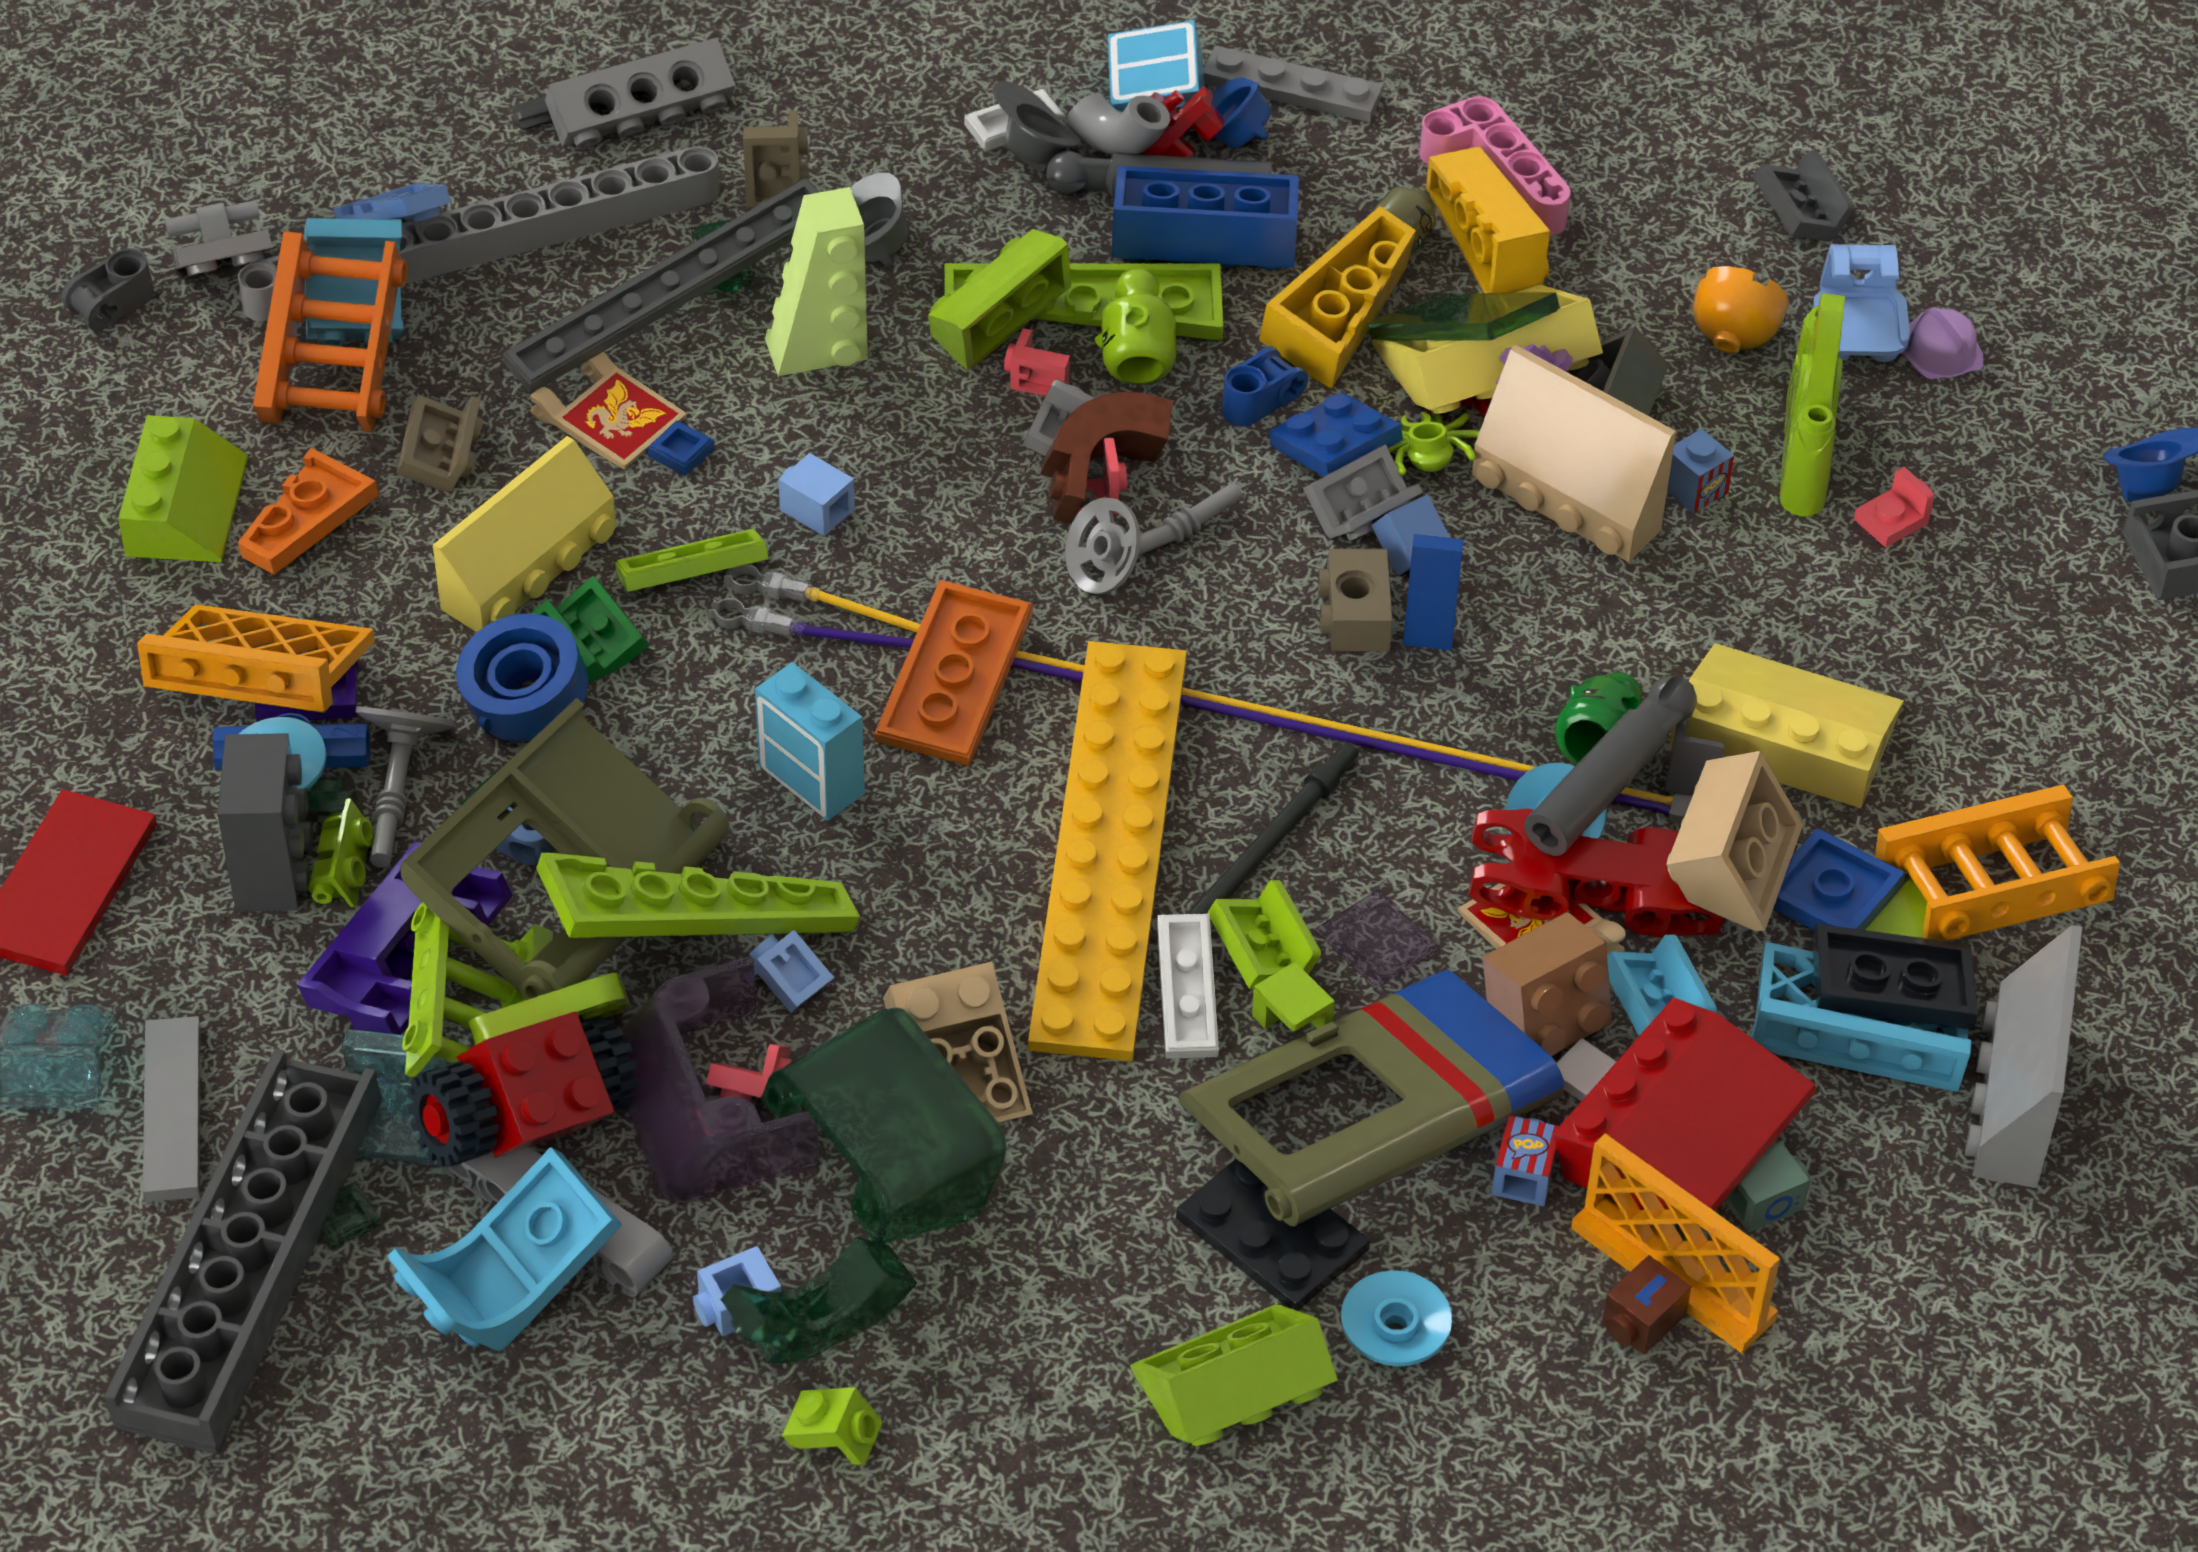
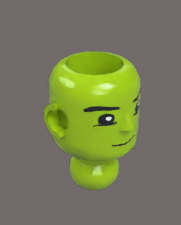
M1143 269L1128 270L1116 282L1115 293L1117 299L1112 300L1103 308L1101 334L1095 337V342L1102 350L1103 363L1111 376L1131 385H1145L1166 377L1175 366L1177 353L1176 320L1168 303L1158 297L1159 284L1155 276Z

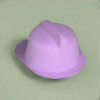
M1932 307L1926 309L1909 323L1910 336L1908 347L1901 354L1926 378L1954 377L1963 375L1966 372L1980 370L1983 367V353L1976 340V330L1971 320L1964 314L1952 309Z

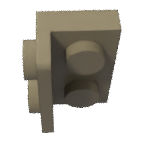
M789 111V126L743 127L746 208L758 206L804 178L809 180V163H800V155H808L807 127H798V111Z

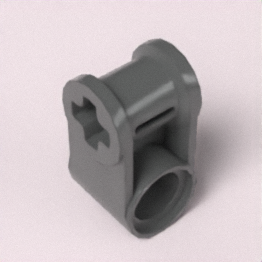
M121 249L84 273L75 275L67 282L61 296L64 306L73 312L78 311L84 316L86 325L95 332H100L113 325L123 316L148 303L154 296V286L147 257L137 249Z

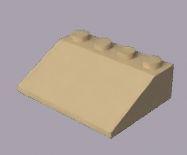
M1515 345L1510 349L1475 443L1474 453L1476 458L1473 460L1472 476L1476 477L1483 486L1489 489H1498L1516 499L1524 509L1529 511L1535 510L1552 519L1564 531L1569 533L1575 532L1595 543L1602 552L1608 555L1615 554L1630 562L1661 531L1676 431Z

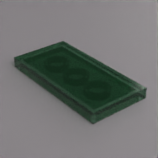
M1556 292L1434 294L1368 323L1371 339L1492 341L1556 312L1560 306Z

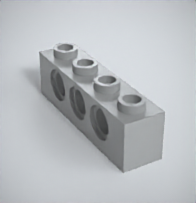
M713 38L549 84L545 102L561 145L566 147L575 144L577 149H585L601 142L602 136L617 132L619 137H628L643 130L644 124L658 120L661 125H670L682 120L686 116L685 113L701 109L702 113L705 114L716 112L727 105V101L730 100L736 85L718 38ZM677 79L686 80L693 86L694 90L682 91L674 85L673 81ZM643 91L651 97L652 101L640 103L633 98L631 93ZM592 103H602L608 107L610 113L607 115L596 114L589 105Z

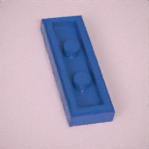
M1414 534L1403 645L1452 650L1464 539Z

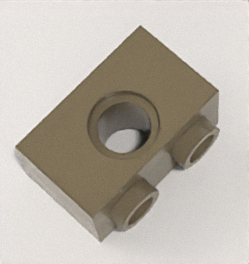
M1329 549L1327 569L1318 570V597L1328 598V604H1321L1320 632L1321 634H1330L1331 651H1390L1392 608L1387 549Z

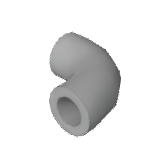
M1097 92L1080 100L1068 113L1066 120L1074 132L1093 149L1113 156L1114 153L1140 154L1148 150L1163 135L1170 122V114L1160 101L1145 95L1132 98L1126 109L1120 112L1109 104L1101 93Z

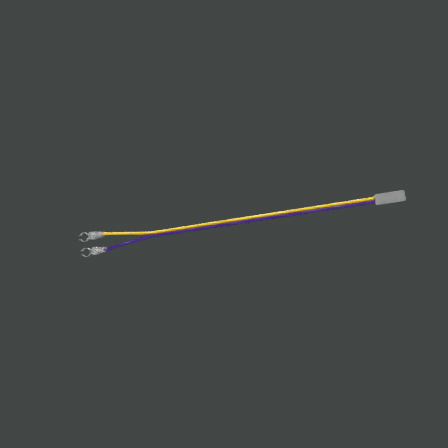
M746 564L729 568V575H724V585H731L732 589L739 594L747 595L759 591L761 596L775 601L791 600L800 603L810 601L818 603L822 601L917 633L920 627L919 623L823 592L821 588L814 587L808 581L791 578L784 572L772 570L766 571L765 574H760L755 566ZM742 574H750L755 576L758 581L744 585L735 582L733 578ZM733 598L723 599L719 602L713 599L714 609L708 610L709 620L715 619L716 623L722 628L734 629L743 625L748 632L762 636L773 634L789 638L809 635L911 648L914 639L807 626L806 623L798 621L795 617L777 613L768 606L751 605L750 608H744V605L739 600ZM733 608L739 610L743 615L733 619H725L720 617L717 612ZM1018 650L1011 667L1082 682L1085 665ZM1184 687L1182 690L1181 705L1517 781L1525 773L1535 768V766ZM1625 787L1612 802L1663 813L1669 817L1668 821L1681 823L1686 815L1692 796L1675 793L1674 796H1664Z

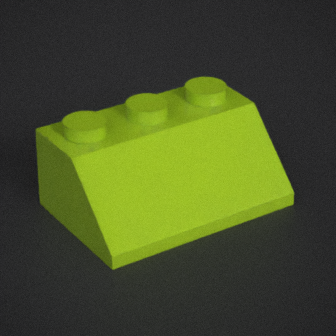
M1031 229L1022 238L1015 237L1010 240L1001 250L999 257L988 266L982 265L976 268L967 277L965 284L952 295L946 294L934 303L928 314L931 336L966 370L977 365L1071 287L1068 243L1061 237Z
M147 415L118 517L125 556L222 562L248 462V455L195 418Z
M1279 1304L1272 1305L1130 1364L1131 1370L1171 1436L1191 1443L1193 1446L1204 1445L1218 1440L1223 1436L1222 1429L1241 1422L1243 1425H1249L1263 1421L1273 1415L1272 1408L1288 1401L1292 1404H1299L1313 1400L1322 1394L1321 1387L1338 1381L1318 1318Z

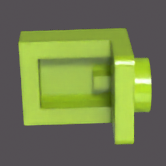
M855 1387L803 1390L799 1395L782 1436L790 1446L799 1449L838 1447L852 1464L864 1465L878 1436L882 1420Z

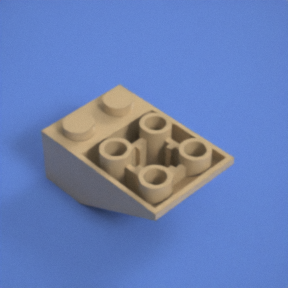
M992 962L889 986L883 1000L892 1035L929 1139L1032 1115Z

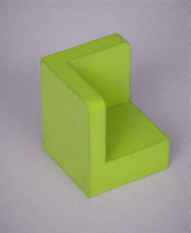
M1294 961L1254 986L1252 1017L1264 1029L1279 1020L1292 1031H1297L1310 1022L1316 1028H1319L1333 1021L1335 1001Z

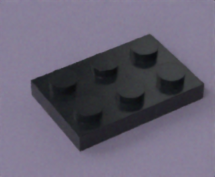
M1816 924L1812 944L1817 1008L1839 1013L1859 1014L1890 1020H1903L1974 1030L1978 1017L1971 944Z
M1235 1159L1180 1204L1176 1209V1218L1282 1304L1299 1311L1369 1251L1370 1239L1332 1209L1296 1226H1290L1283 1220L1275 1219L1265 1201V1192L1268 1190V1187L1242 1162Z

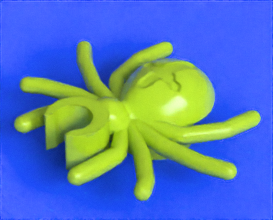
M1433 410L1431 416L1428 413L1421 412L1422 422L1419 423L1408 422L1407 417L1404 415L1401 418L1403 440L1388 448L1390 453L1397 451L1394 462L1400 475H1405L1407 471L1403 465L1404 454L1406 453L1412 465L1417 469L1425 472H1436L1445 468L1452 460V445L1464 451L1469 460H1475L1476 455L1471 446L1459 438H1478L1480 430H1456L1468 421L1469 415L1467 413H1463L1459 418L1446 426L1443 424L1441 414H1435Z

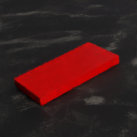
M62 789L0 889V958L67 976L157 826L155 814Z

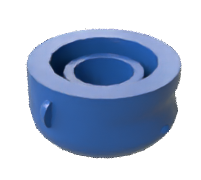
M535 613L515 614L500 618L486 625L474 634L464 646L458 658L455 672L457 686L473 720L488 734L510 742L531 741L576 698L584 703L588 688L587 667L571 632L561 622L549 616ZM538 679L534 684L524 689L514 690L526 681Z

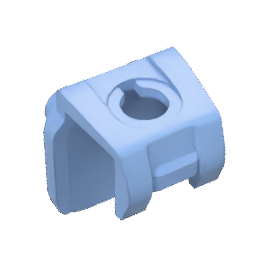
M1830 245L1821 275L1820 292L1814 297L1813 308L1819 305L1821 293L1845 296L1839 358L1843 359V361L1847 360L1851 355L1872 356L1875 360L1881 362H1890L1896 359L1908 347L1910 328L1907 301L1902 294L1897 292L1896 280H1899L1896 245ZM1850 270H1871L1861 280L1854 279V274L1850 273Z

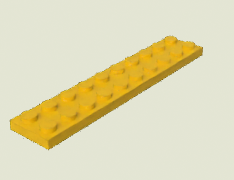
M1088 641L1030 1024L1028 1051L1133 1061L1187 650Z

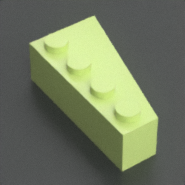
M850 187L804 195L791 240L793 247L790 262H785L782 273L784 280L780 297H776L772 310L774 316L771 329H767L765 341L778 376L836 365L849 366L857 361L868 359L864 223Z

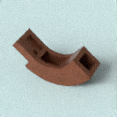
M1117 392L1096 397L1074 410L1059 429L1045 456L1040 475L1052 477L1049 498L1055 500L1053 519L1067 523L1073 521L1085 498L1089 462L1104 455L1105 438H1114L1117 455L1141 461L1155 462L1168 440L1173 400L1145 393Z

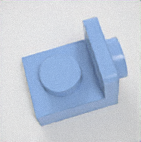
M795 930L780 941L774 935H771L749 954L754 962L743 974L749 982L759 975L790 1013L794 1012L834 979L833 975Z

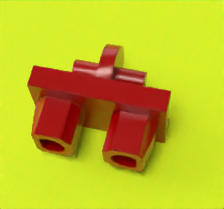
M1202 86L1177 111L1175 108L1184 100L1183 95L1179 91H1173L1167 98L1154 92L1150 97L1160 101L1167 108L1170 114V122L1163 135L1144 154L1192 157L1195 149L1181 135L1192 127L1207 142L1224 125V119L1211 104L1213 94L1205 86Z

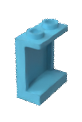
M307 218L304 239L310 251H314L315 256L382 262L385 241L395 242L400 253L402 226L401 220ZM313 275L312 279H306L305 294L307 299L375 305L379 281ZM398 287L388 346L393 344V339H401L403 333L401 287ZM306 318V339H317V344L340 346L344 345L346 340H364V344L368 346L371 324Z

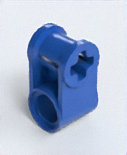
M1267 346L1262 348L1253 357L1238 366L1230 368L1226 372L1221 406L1222 416L1233 425L1248 426L1257 423L1279 407L1286 406L1301 396L1309 380L1308 373L1301 367L1293 368L1282 360L1280 352L1274 347Z

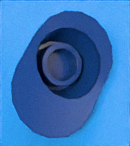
M1237 77L1227 81L1212 93L1211 104L1224 119L1222 129L1214 138L1230 148H1240L1253 138L1262 141L1268 139L1264 126L1269 120L1272 110L1259 91L1260 85L1258 82Z
M2198 428L2168 430L2131 445L2113 448L2105 452L2103 460L2115 465L2124 499L2131 502L2164 496L2178 488L2182 480L2186 458L2198 454Z

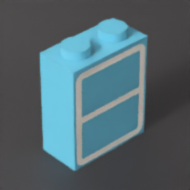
M1195 20L1108 34L1111 105L1117 111L1123 112L1130 100L1135 96H1151L1154 92H1157L1167 98L1175 90L1179 91L1184 97V100L1175 108L1178 111L1204 86L1203 57Z
M793 662L755 688L759 766L827 821L865 794L863 719L859 713Z

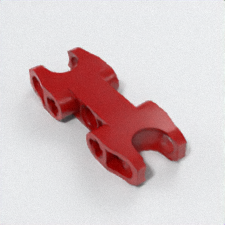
M1493 809L1478 813L1472 830V844L1484 852L1498 854L1511 861V863L1490 862L1474 867L1469 884V897L1482 905L1496 908L1518 917L1552 920L1566 913L1569 909V903L1586 904L1592 908L1625 912V925L1628 929L1637 934L1663 938L1665 935H1676L1677 937L1716 935L1720 932L1724 917L1688 902L1679 885L1669 875L1666 864L1679 831L1655 827L1639 828L1629 834L1627 843L1580 836L1565 853L1560 856H1552L1538 849L1529 840L1525 832V819L1534 809ZM1492 827H1502L1509 830L1512 834H1492L1485 830ZM1495 882L1507 885V887L1500 890H1492L1483 885ZM1703 913L1711 917L1704 920H1694L1685 914Z

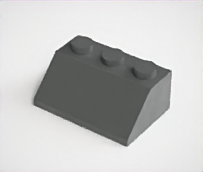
M1634 326L1600 341L1603 353L1588 358V365L1566 371L1649 416L1655 399L1662 390V382L1669 363Z

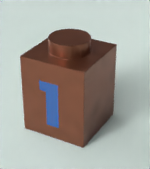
M1648 1255L1606 1294L1602 1323L1616 1342L1624 1346L1632 1345L1645 1355L1686 1316L1692 1286Z

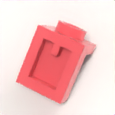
M1023 328L1017 343H1010L1005 355L1004 370L1010 372V389L1046 396L1053 381L1056 379L1069 385L1070 356L1032 348V330Z
M1902 467L1895 471L1892 489L1856 508L1854 520L1886 548L1929 524L1934 493L1923 480L1918 479L1907 468Z

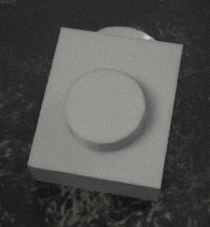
M1057 379L1054 380L1022 445L1046 456L1059 429L1068 416L1082 404L1094 399V397L1084 393L1074 385H1068Z

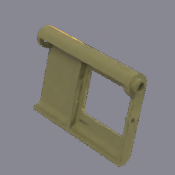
M578 698L569 704L402 861L400 867L401 877L409 890L515 987L526 1000L585 981L627 937L569 938L565 928H563L531 961L524 962L493 934L486 924L479 921L452 896V890L520 825L526 824L533 827L561 854L605 858L606 867L632 869L634 861L654 863L656 872L681 874L684 866L697 867L727 837L729 832V821L726 814L711 800L694 798L681 809L585 719L583 714L584 704ZM695 812L705 813L709 817L699 825L695 818Z

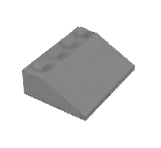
M2071 925L2001 981L1996 1002L1986 1001L1981 1031L1991 1033L1990 1042L1981 1041L1976 1064V1072L1985 1074L1984 1083H1975L1970 1114L1980 1115L1979 1125L1970 1124L1965 1148V1156L1975 1157L1972 1175L1974 1177L2033 1188L2038 1186L2064 1093L2082 936L2081 926Z

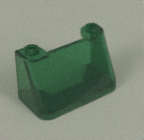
M893 1007L875 1012L774 1071L768 1078L761 1096L768 1110L783 1123L796 1122L802 1119L807 1110L860 1178L851 1200V1211L855 1221L862 1226L876 1246L963 1223L978 1217L983 1212L1005 1160L1006 1139L997 1120L903 1008Z

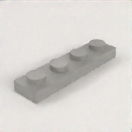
M1216 45L1203 69L1204 84L1220 87L1227 81L1237 77L1247 78L1259 83V91L1266 99L1369 123L1383 93V84Z

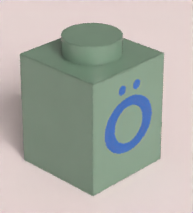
M1782 1141L1768 1148L1725 1201L1749 1233L1804 1210L1810 1186V1176L1804 1163L1799 1158H1793Z

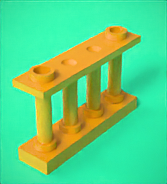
M2064 784L1878 829L1875 851L1876 858L1908 874L1926 900L1927 905L1922 938L1942 941L1956 940L2114 900L2120 865L2116 856L2088 862L2070 837L2068 826L2073 796ZM2040 840H2048L2067 868L2041 873L2022 845ZM2001 851L2020 879L1995 885L1976 856ZM1955 862L1973 891L1948 896L1929 868Z

